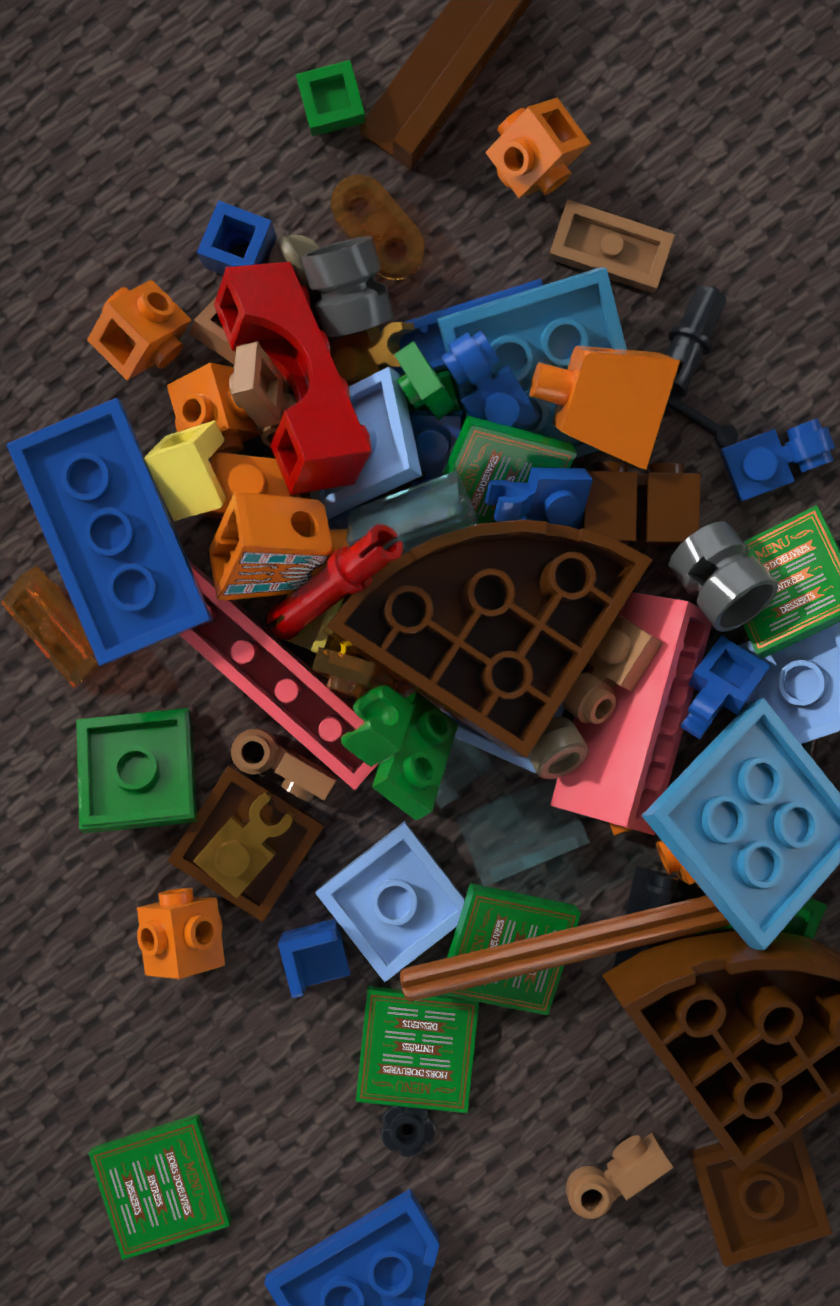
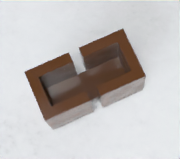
M596 462L594 463V471H587L593 481L580 529L583 528L612 537L625 545H629V542H635L637 489H641L639 545L679 546L690 535L700 529L701 474L684 473V464L655 463L650 465V472L648 474H638V472H628V463Z

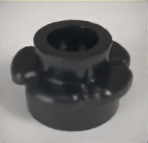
M390 1106L382 1116L384 1127L380 1131L381 1140L387 1149L391 1151L397 1150L401 1156L414 1157L421 1154L424 1146L430 1144L434 1139L436 1133L435 1122L428 1117V1109ZM406 1124L413 1127V1131L409 1134L402 1131V1127Z

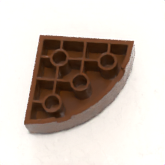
M533 520L475 524L433 537L401 555L397 560L390 562L371 577L373 580L369 587L349 597L323 631L415 692H419L426 699L513 756L527 758L652 559L612 537L583 528L579 530L565 525L548 524V522Z
M725 928L682 936L636 954L602 974L624 1010L740 1171L747 1168L840 1102V951L809 937L782 931L765 950H755L746 944L734 928Z

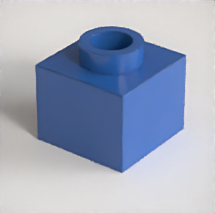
M218 200L197 250V255L203 267L224 275L226 267L266 264L277 238L272 220ZM235 245H248L244 258L231 254V250Z

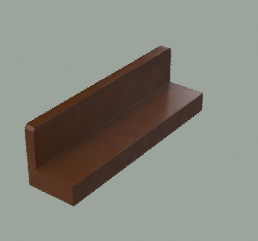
M449 0L365 118L366 123H362L359 126L360 134L412 171L533 0Z

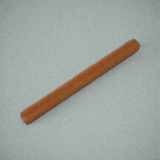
M706 895L404 968L400 972V983L405 999L413 1002L731 924Z

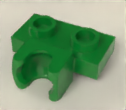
M388 685L378 686L364 694L353 705L355 714L364 723L355 731L344 734L341 737V742L346 749L370 767L377 763L380 764L372 788L414 820H418L432 812L459 724L417 691L404 698Z

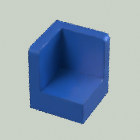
M336 919L282 933L278 946L292 999L304 996L307 986L350 976L351 970L339 923Z

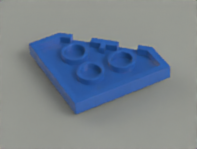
M410 1188L267 1273L264 1284L277 1306H424L432 1267L435 1265L440 1245L439 1235Z

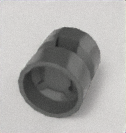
M373 236L341 241L301 256L309 288L321 294V298L315 304V309L321 329L326 333L327 337L360 332L383 324L394 317L387 287L385 284L376 282L374 277L381 269Z
M724 521L711 523L690 535L678 546L669 562L671 573L688 594L698 596L696 602L699 609L713 627L721 632L733 630L756 617L768 606L778 590L777 581L759 559L753 556L748 557V546L731 525Z

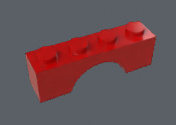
M291 262L226 267L214 307L232 351L236 352V347L258 342L288 381L296 398V404L285 410L270 445L290 495L354 485L372 452L371 439L367 428L359 423L350 402L349 386L346 380L339 376L331 358L328 337L323 330H319L310 309V297L306 287L300 285Z

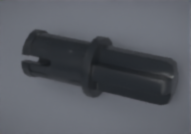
M699 286L695 289L679 326L673 327L669 332L671 344L666 355L680 361L676 372L677 377L671 388V396L684 397L687 394L688 386L702 355L709 354L712 349L710 338L726 305V296L720 293L719 289L714 286Z

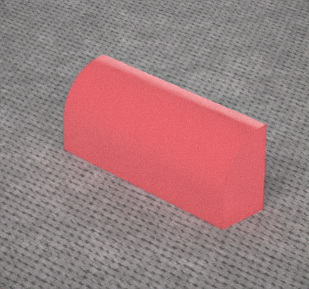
M632 592L618 614L663 643L632 691L616 684L614 687L615 692L613 693L616 697V706L606 721L600 724L583 723L576 717L574 718L573 723L582 735L589 751L586 759L579 767L557 779L550 806L655 835L654 830L641 815L668 788L684 730L680 726L688 715V708L694 693V688L688 684L694 671L703 660L712 624L699 607L688 601ZM589 665L587 672L591 673L594 667Z

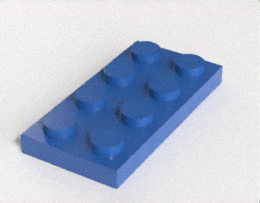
M118 398L112 399L6 444L99 666L109 664L213 620L161 494L143 459L145 456L121 400Z

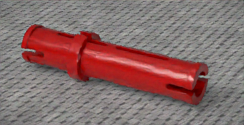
M377 524L351 547L345 546L343 549H337L330 555L325 568L281 603L269 609L267 613L268 624L274 623L284 615V620L273 627L271 631L281 639L291 640L302 629L348 594L360 593L369 587L373 580L371 577L390 562L401 557L403 553L401 541L396 542L386 551L383 549L385 545L398 537V534L385 524Z

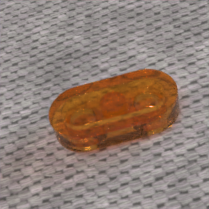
M357 174L340 181L331 196L332 215L338 228L348 239L373 236L381 265L378 274L391 280H402L412 276L420 268L424 258V239L418 227L374 178ZM356 200H363L370 205L371 209L366 216L355 217L349 211L350 205ZM398 242L406 247L407 254L404 258L392 260L386 255V248L391 243Z

